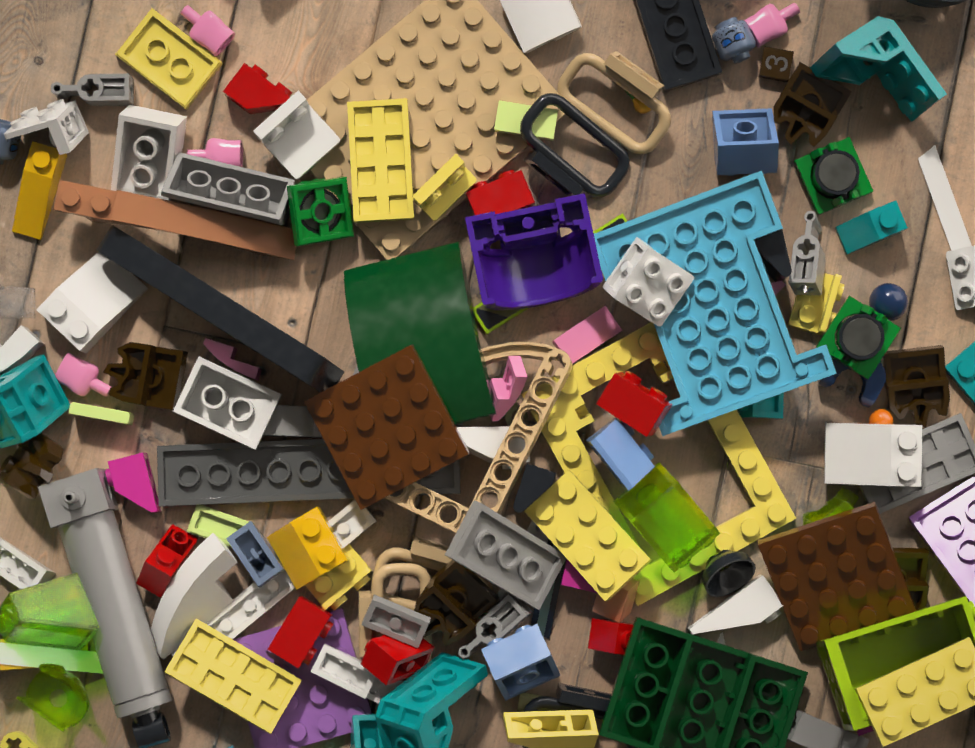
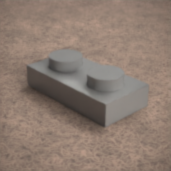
M373 595L361 625L418 648L431 618Z

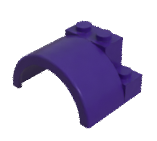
M585 193L555 199L554 203L495 214L494 211L465 217L482 303L489 309L515 310L548 305L587 293L598 287L603 281ZM560 228H570L572 232L561 237ZM500 240L501 249H490L492 243Z

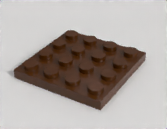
M413 344L304 401L361 510L470 453Z
M875 502L758 540V547L780 602L784 605L782 607L800 651L816 647V642L916 611Z

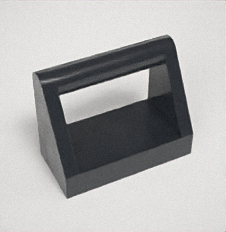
M781 229L755 239L766 272L775 282L784 281L792 272L783 230Z
M527 464L513 504L514 511L521 513L552 486L556 473Z

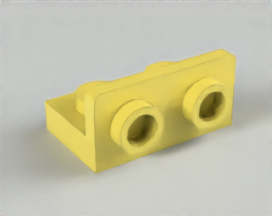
M455 154L412 195L413 200L433 221H437L476 183V177L465 167L464 161Z
M824 273L822 295H796L787 326L822 336L836 316L832 309L834 302L840 301L844 290V284L840 283L842 276Z
M351 544L343 548L350 560L305 585L324 610L331 607L335 611L348 600L344 594L353 587L358 591L371 580L368 574L373 570Z

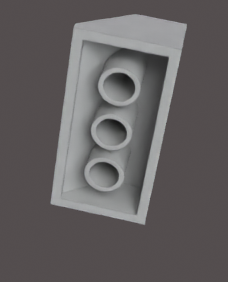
M178 152L162 188L161 196L285 226L290 213L287 186L294 185L295 180Z

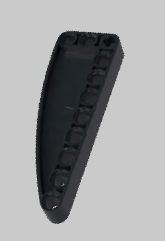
M112 225L97 247L96 251L320 393L338 384L345 373L319 353Z

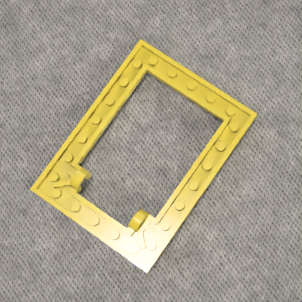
M652 322L572 365V370L541 431L564 474L570 470L636 543L635 537L577 431L595 422L592 415L588 412L581 395L610 380L614 373L625 372L649 358L656 375L663 384L673 379L657 331ZM555 376L550 377L556 383L559 381ZM543 383L537 387L536 395L540 399H547L552 395L553 388L550 384ZM527 391L521 393L523 399H524V397H525ZM530 410L537 423L539 421L538 412ZM737 410L707 421L754 506L645 566L634 577V579L640 581L634 600L637 606L704 570L711 556L720 553L722 550L738 551L796 519Z

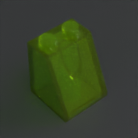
M660 462L632 489L626 490L613 501L673 572L685 567L694 555L701 549L710 546L720 534L719 530Z
M78 573L11 592L0 605V634L2 633L4 641L7 643L80 650L86 646L100 628Z

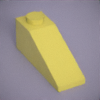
M593 709L503 713L507 741L528 748H594L599 736Z

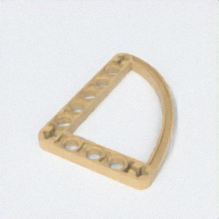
M509 342L481 349L486 365L508 360L509 356L543 360L473 501L482 503L484 494L488 492L496 493L498 503L490 509L498 514L501 513L572 370V361L565 351L547 344ZM560 357H563L562 361L565 367H559L554 374L555 378L559 379L557 383L550 377L543 376L545 372L551 376L554 370L551 361H557ZM543 383L550 384L553 388L552 395L547 399H540L536 395L537 387ZM534 410L539 414V421L534 426H526L523 423V415L527 411ZM517 437L524 439L526 446L521 453L515 454L509 450V444L512 439ZM501 465H509L512 469L511 477L506 481L498 480L495 475L496 469ZM416 482L406 486L401 495L397 497L389 495L384 498L454 533H457L469 508ZM422 493L428 494L430 505L423 510L417 509L414 504L417 495ZM448 506L455 507L457 510V518L451 523L443 522L441 518L443 509Z

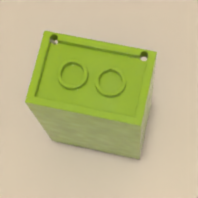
M966 596L952 599L816 642L844 730L855 731L871 726L855 688L967 637H970L975 647V606L973 602H968Z

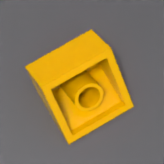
M320 507L310 510L267 537L296 590L350 560Z

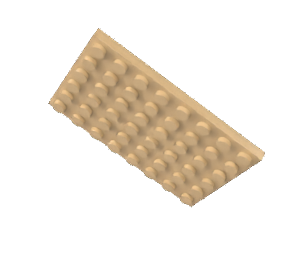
M424 0L307 99L308 104L340 138V143L315 164L310 171L317 179L347 177L351 216L354 222L347 102L407 98L413 195L455 154L464 161L465 167L476 177V183L481 181L488 182L529 147L522 139V136L494 132L499 100L532 105L541 95L547 93L559 95V93L478 0ZM554 105L545 107L558 110L556 123L566 116ZM466 192L437 221H433L414 202L413 220L355 224L383 257L389 260L401 256L467 200Z

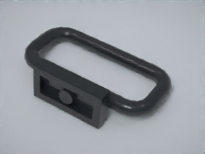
M547 93L541 95L532 104L520 123L522 139L533 149V151L528 153L524 161L567 196L578 195L582 190L593 197L602 198L608 196L617 188L629 170L630 159L623 146L558 94ZM546 106H556L616 156L618 166L606 183L601 186L593 184L533 134L532 125Z
M558 683L556 689L557 698L550 696L536 697L526 704L523 712L538 711L541 708L558 711L593 709L595 718L603 720L611 693ZM626 744V747H625V748H638V747H635V746Z

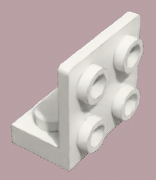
M299 90L253 130L257 138L296 180H299L340 143V138L313 110Z
M64 99L48 104L47 109L38 111L37 107L23 111L20 113L21 118L10 123L11 127L4 133V136L7 140L48 127L50 141L53 146L57 147L59 154L62 155L71 152L89 132L76 100L65 103Z
M636 237L602 288L614 299L660 327L694 280V276Z
M975 245L947 251L946 258L956 310L975 307Z

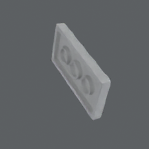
M475 500L471 504L445 553V556L537 610H540L566 560V557L557 549Z

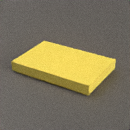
M151 8L115 54L186 110L223 65L222 61L153 8Z

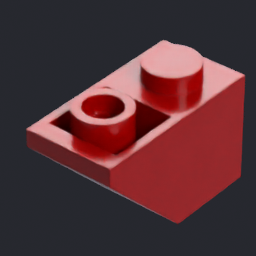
M245 63L223 90L228 99L249 114L276 111L292 94L280 82L275 86L266 78L269 75L254 64L251 68Z
M172 524L145 560L136 584L162 598L170 581L191 554L198 538Z
M592 618L588 649L624 655L633 624Z

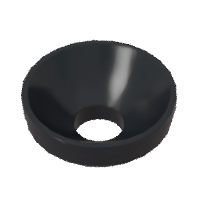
M722 550L720 553L711 556L707 561L702 583L707 593L711 596L722 597L730 595L744 587L752 579L756 567L748 554L739 551Z

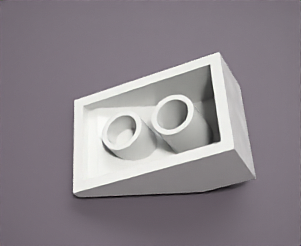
M128 105L118 117L111 190H120L171 201V198L161 196V191L178 152L182 153L187 116Z
M98 252L58 286L36 310L79 351L87 354L148 288L131 272Z
M199 356L173 412L256 450L282 394Z
M825 423L824 483L921 487L923 425Z

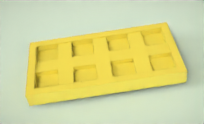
M408 99L347 102L354 223L413 220L414 201L412 197L413 184Z
M570 470L525 510V513L606 602L652 561Z
M198 619L194 621L164 671L165 674L268 734L272 733L302 681Z
M970 637L855 688L856 694L881 747H885L975 705V647Z

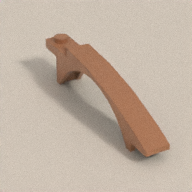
M59 180L53 208L55 211L83 216L91 222L148 228L207 240L257 255H268L293 261L295 259L297 246L294 245L293 230L290 228L169 200Z

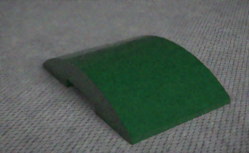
M460 242L344 270L348 319L359 372L413 344L455 424L496 414L485 358L481 351L473 314L472 297Z
M636 617L599 735L638 748H785L808 672Z

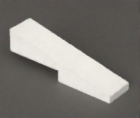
M0 537V576L29 596L40 598L56 573Z
M324 644L311 670L312 673L378 704L384 696L405 681L402 679L386 686L360 664L362 660L327 644Z

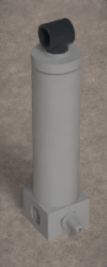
M91 469L39 486L38 489L50 528H58L112 704L115 705L113 707L117 718L131 715V718L134 719L132 721V729L139 748H151L171 741L167 720L159 709H161V704L172 701L169 688L167 689V681L113 512L118 510L119 507L113 488L108 485L105 469Z

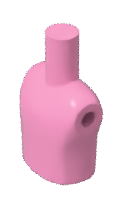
M792 3L780 11L773 4H769L744 21L748 23L756 41V46L759 48L767 42L786 34L788 31L786 21L799 14L800 10L796 3Z
M189 5L181 11V15L193 25L189 33L190 37L205 47L215 57L220 55L233 40L235 32L228 28L212 11H207L200 16Z
M212 138L207 141L205 150H187L189 155L243 167L242 140Z
M69 352L64 357L55 374L59 383L80 396L87 395L92 389L107 397L111 388L108 384L97 379L99 368L96 365L82 360Z

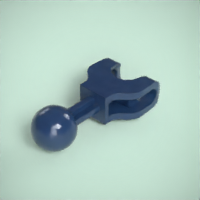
M884 283L872 291L869 298V306L874 308L876 312L885 315L889 321H895L906 312L908 298L900 286L893 283ZM831 357L837 374L818 380V385L824 388L830 387L835 383L841 372L849 368ZM881 361L869 380L860 375L863 384L858 398L860 404L866 408L871 407L875 403L886 382V373Z

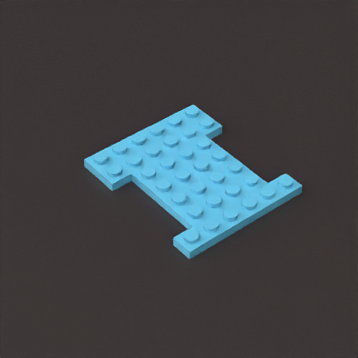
M762 170L594 234L605 281L636 237L694 276V280L663 325L658 327L654 324L680 394L679 398L668 401L672 406L659 426L662 436L837 374L827 345L797 355L760 256L755 239L784 229Z

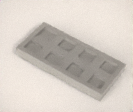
M959 413L922 429L921 487L859 485L867 504L875 502L879 514L974 474L975 443L962 414Z

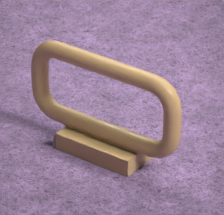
M617 51L611 53L606 61L592 53L578 55L570 62L558 82L559 95L569 101L621 146L634 154L652 152L663 139L671 125V115L668 108L656 98L664 85ZM590 65L658 114L659 123L645 142L638 143L570 93V83L583 66Z
M415 537L410 550L393 547L380 554L375 564L373 575L379 568L395 559L440 571L452 560L445 556L449 546ZM477 575L493 591L492 583ZM383 589L384 599L414 611L416 601L388 594ZM488 611L476 621V625L480 621V619H482L488 613Z
M413 563L387 564L379 568L373 575L371 590H358L359 657L364 656V648L372 638L383 635L361 624L373 595L383 598L384 580L392 575H413L419 580L421 594L431 580L425 568ZM431 634L425 637L424 639L432 645Z

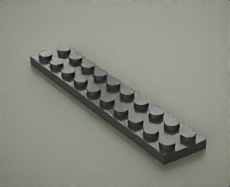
M324 439L261 441L256 450L240 442L157 446L159 506L354 498ZM460 459L416 481V483L441 495L461 494ZM403 489L391 494L390 496L396 497L401 495Z

